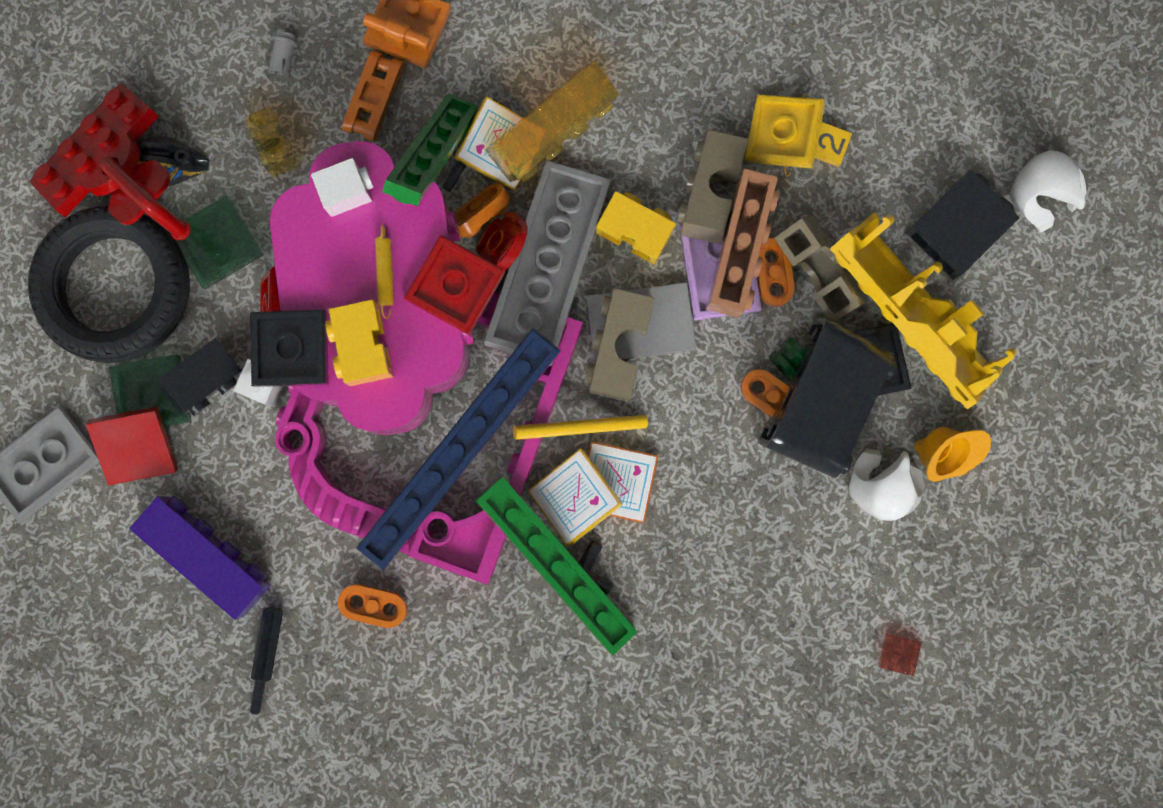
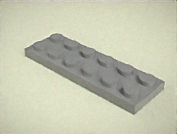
M546 160L526 218L528 226L526 241L519 256L509 268L484 341V346L512 354L532 328H535L554 345L559 346L611 179Z

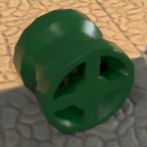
M788 337L783 342V348L780 351H774L768 357L772 364L786 378L793 380L806 351L797 341Z

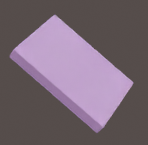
M679 222L693 321L728 316L705 310L722 244L682 236L683 223ZM753 277L750 288L755 290L750 310H745L743 314L762 310L757 277Z

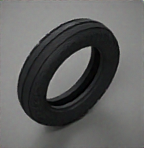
M102 206L77 212L59 222L46 234L32 258L28 275V294L36 320L53 342L77 357L95 362L114 363L132 360L151 352L174 332L187 307L190 277L185 256L179 244L168 230L145 214L136 222L130 225H123L109 213V206ZM106 239L132 241L142 248L153 267L155 285L151 301L143 314L126 327L113 331L92 330L82 324L69 307L66 297L68 271L76 257L84 249L96 242Z

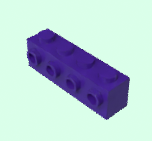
M173 495L171 497L157 496L129 529L234 620L245 617L270 588L271 584L265 580L267 574L256 564L250 563L248 565L239 557L241 554L240 550L226 540L222 543L213 535L215 530L209 523L201 518L196 520L186 511L189 507L182 500Z

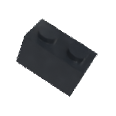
M214 338L158 378L156 386L182 417L189 412L196 416L211 404L208 398L219 391L223 396L233 389L237 384L236 378L242 370L218 340Z

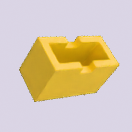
M615 191L596 226V234L620 246L623 240L632 245L631 253L655 265L672 235L676 223L671 221L672 217L665 211L654 208L652 211L641 205L642 201L635 195L624 192L622 195Z
M368 300L328 309L331 320H327L325 325L329 341L331 343L335 342L338 356L333 357L337 378H343L345 384L354 386L394 377L388 348H384L383 344H379L378 335L385 334L379 305L374 300Z

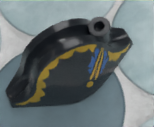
M154 136L137 142L140 148L138 164L157 160L171 175L168 186L179 184L209 170L210 160L175 138Z

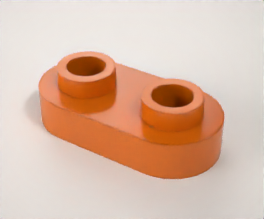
M501 183L487 186L454 212L455 219L458 220L460 238H469L476 235L484 223L492 217L502 214L507 209L510 195Z
M768 238L766 245L761 244L759 256L763 257L761 270L757 277L759 295L765 304L771 307H781L792 299L795 292L792 265L776 240ZM774 252L777 256L776 262H768L765 259V253ZM776 284L781 287L782 294L780 296L771 294L770 287Z
M762 369L753 370L746 374L740 385L741 394L744 399L771 418L774 413H778L780 403L784 400L789 389L788 385ZM755 381H759L763 385V392L760 394L752 391L751 386Z
M353 584L343 589L338 597L339 611L344 617L354 621L384 628H393L401 624L408 614V605L403 596L375 587ZM354 595H359L363 599V605L360 608L354 607L351 603ZM387 603H393L396 606L397 612L394 616L386 614L385 606Z

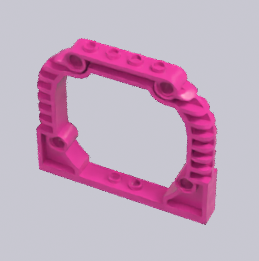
M493 293L478 319L477 325L489 329L500 294ZM570 317L567 318L558 346L562 351L554 359L553 365L549 366L537 380V382L545 384L532 422L526 420L524 425L548 423L583 328V322ZM288 386V393L291 395L286 407L282 406L277 414L275 424L278 426L275 435V443L281 453L289 456V471L295 489L306 507L321 521L341 531L364 538L387 509L356 498L332 482L320 463L327 440L325 430L318 421L324 403L303 395L295 386ZM295 431H300L303 435V443L299 448L293 449L289 442L290 436ZM543 437L519 439L524 441L520 455L514 453L507 471L513 474L509 484L520 497L522 496ZM484 510L459 521H456L447 512L436 511L428 515L399 552L488 585L505 543L506 535ZM436 519H442L447 524L448 531L443 538H436L431 533V524Z

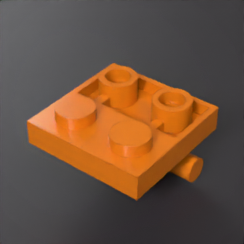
M379 0L374 14L367 12L364 17L363 25L367 26L368 29L362 41L365 46L427 69L452 10L451 5L441 0Z

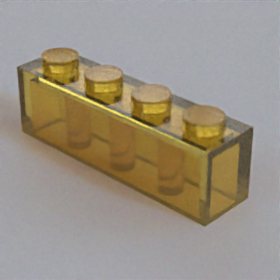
M596 61L579 70L489 145L485 151L509 182L519 179L525 182L538 172L539 169L536 165L542 159L546 158L550 161L564 149L561 143L571 136L574 140L582 135L589 128L586 122L593 116L599 119L614 107L611 101L620 94Z

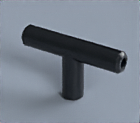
M590 541L578 564L605 595H608L613 587V583L590 571L603 547L595 541Z

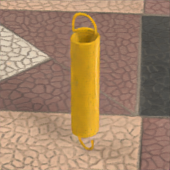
M382 224L381 237L375 239L378 304L381 305L383 317L388 319L391 311L389 309V315L385 317L383 305H394L392 243L390 238H382L385 237V227Z

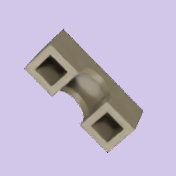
M708 130L705 142L698 141L694 161L699 162L697 172L690 171L686 191L691 192L689 203L682 202L677 221L683 223L682 236L722 244L732 200L716 196L711 191L710 186L720 181L737 184L748 142L747 138Z
M814 215L801 218L774 238L792 266H800L809 275L816 288V293L813 297L829 320L836 322L870 300L867 294L859 288L858 281L852 274L837 262L834 253L830 250L833 244Z
M615 288L612 297L605 296L600 316L607 319L604 331L597 329L592 348L599 352L596 364L589 363L584 383L591 384L589 393L630 402L638 365L621 360L615 351V343L624 334L646 335L655 298Z

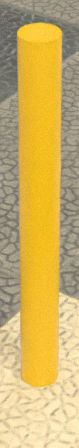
M646 415L517 425L513 426V437L515 440L642 429L648 427V418Z

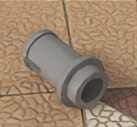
M276 31L275 36L271 37L273 48L270 64L267 69L269 73L275 74V72H278L277 75L289 77L293 49L298 47L294 34Z

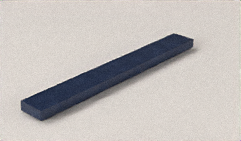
M532 328L358 544L356 549L380 569L384 570L562 350L535 328Z

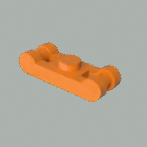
M373 50L370 52L344 117L342 131L350 134L357 132L364 135V139L376 142L393 93L405 68L404 61L396 58L391 61L383 58L382 53ZM378 71L387 73L384 80L375 77ZM362 111L371 114L368 122L359 119Z

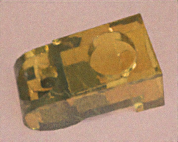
M270 106L245 117V122L262 164L273 178L300 166L296 154Z

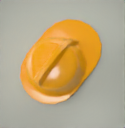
M938 427L928 434L926 438L915 441L913 447L919 453L918 456L921 464L927 469V478L932 482H937L964 475L983 462L990 451L991 438L984 430L959 432L948 427Z

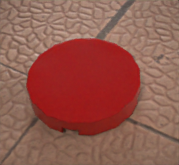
M515 212L504 213L505 218L502 220L499 218L493 220L483 232L476 247V252L480 254V257L505 271L519 256L528 234V226L525 219Z

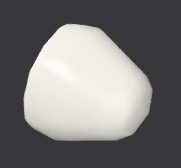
M1049 150L1034 156L1021 169L1013 181L1010 197L1017 209L1041 233L1053 226L1055 218L1050 210L1042 208L1037 203V195H1044L1066 202L1068 209L1073 212L1076 208L1079 210L1084 208L1087 190L1084 175L1076 162L1065 153Z
M865 448L858 458L851 475L849 485L851 498L861 510L878 520L893 521L911 513L922 499L924 491L922 470L916 463L910 461L908 452L903 451L890 467L869 480L871 471L880 465L882 455L879 450Z

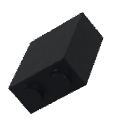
M972 170L962 176L905 232L934 262L941 263L942 270L952 280L963 275L1020 218L1015 213V208L1011 202L1003 197H999L990 188L989 181L983 175Z

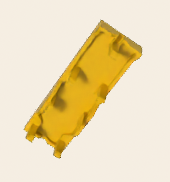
M873 213L834 244L830 250L834 253L839 265L847 269L858 281L859 288L865 294L870 295L880 307L882 315L888 321L893 322L903 334L905 342L910 347L915 348L923 357L928 369L933 374L938 375L946 384L951 396L961 402L966 409H969L978 403L985 394L986 389L1002 374V368L1016 356L1017 351L1016 349L1008 348L1005 351L1007 355L987 362L976 349L978 331L972 325L974 321L985 313L972 299L958 309L951 300L932 298L924 287L927 284L926 280L934 270L937 274L942 271L941 263L935 262L913 276L879 237L884 230L894 223V217L890 214L882 218L884 222L879 225V216Z

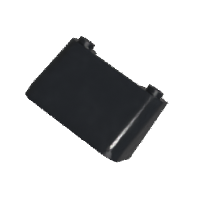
M814 318L808 331V335L812 336L811 340L814 342L813 344L806 343L804 347L806 353L778 413L773 414L772 420L777 422L776 425L771 424L769 429L764 427L757 443L812 469L837 478L840 474L845 475L850 469L853 461V456L850 454L884 381L891 379L896 370L897 362L894 361V353L832 320Z

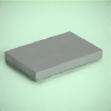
M687 283L627 290L628 292L655 299L646 335L628 333L622 335L616 341L615 351L621 360L696 351ZM613 292L586 296L592 346L597 329L604 331L607 318L600 316L605 296L612 297ZM593 350L595 364L599 352L597 350Z
M63 405L56 407L0 451V500L18 523H23L99 463L92 442Z

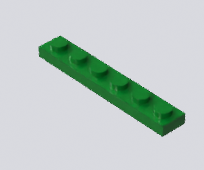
M448 93L388 175L382 192L393 196L395 200L401 203L412 204L418 207L468 130L479 106Z
M498 477L474 499L608 653L613 656L638 632L504 477Z

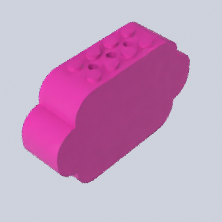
M365 141L336 144L323 150L311 166L309 184L298 185L288 189L279 196L272 207L270 229L280 311L324 309L327 311V320H331L328 309L368 300H374L378 304L375 239L381 237V225L383 224L385 227V237L382 238H390L392 243L394 305H383L384 316L388 317L389 309L391 313L390 317L385 319L381 312L385 334L378 335L379 344H383L384 348H388L394 377L354 386L345 384L343 378L338 379L336 376L333 357L338 356L335 342L331 343L328 338L329 385H303L295 387L299 392L311 399L327 405L338 406L342 416L354 427L378 435L404 433L417 428L426 420L432 408L433 393L444 392L455 387L464 378L469 368L470 353L468 344H474L473 330L468 336L404 299L440 234L453 242L461 240L458 220L455 219L454 211H449L446 201L435 182H433L418 207L412 204L401 203L395 200L393 196L383 193L385 180L395 167V164L387 152L378 145ZM353 158L358 167H366L374 186V188L368 190L372 202L331 217L323 208L311 174Z

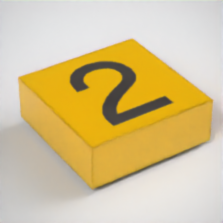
M822 122L815 158L839 167L852 133Z

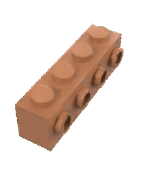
M743 169L737 182L705 310L739 318L745 310H750L755 290L750 289L753 277L759 276L763 257L759 256L761 244L766 245L771 230V224L767 223L769 211H775L779 198V191L775 190L778 177Z

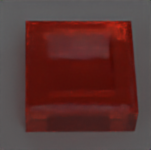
M885 633L878 667L914 676L922 642Z

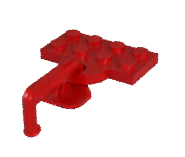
M121 82L115 89L110 90L105 95L103 102L93 113L84 117L80 127L68 139L60 143L55 154L45 164L40 165L36 169L34 176L29 181L45 200L65 218L89 192L96 196L111 193L108 211L123 225H130L136 222L146 213L168 230L176 240L186 239L191 231L190 224L187 221L180 220L157 201L170 183L171 175L169 171L157 160L138 164L140 148L136 141L159 116Z

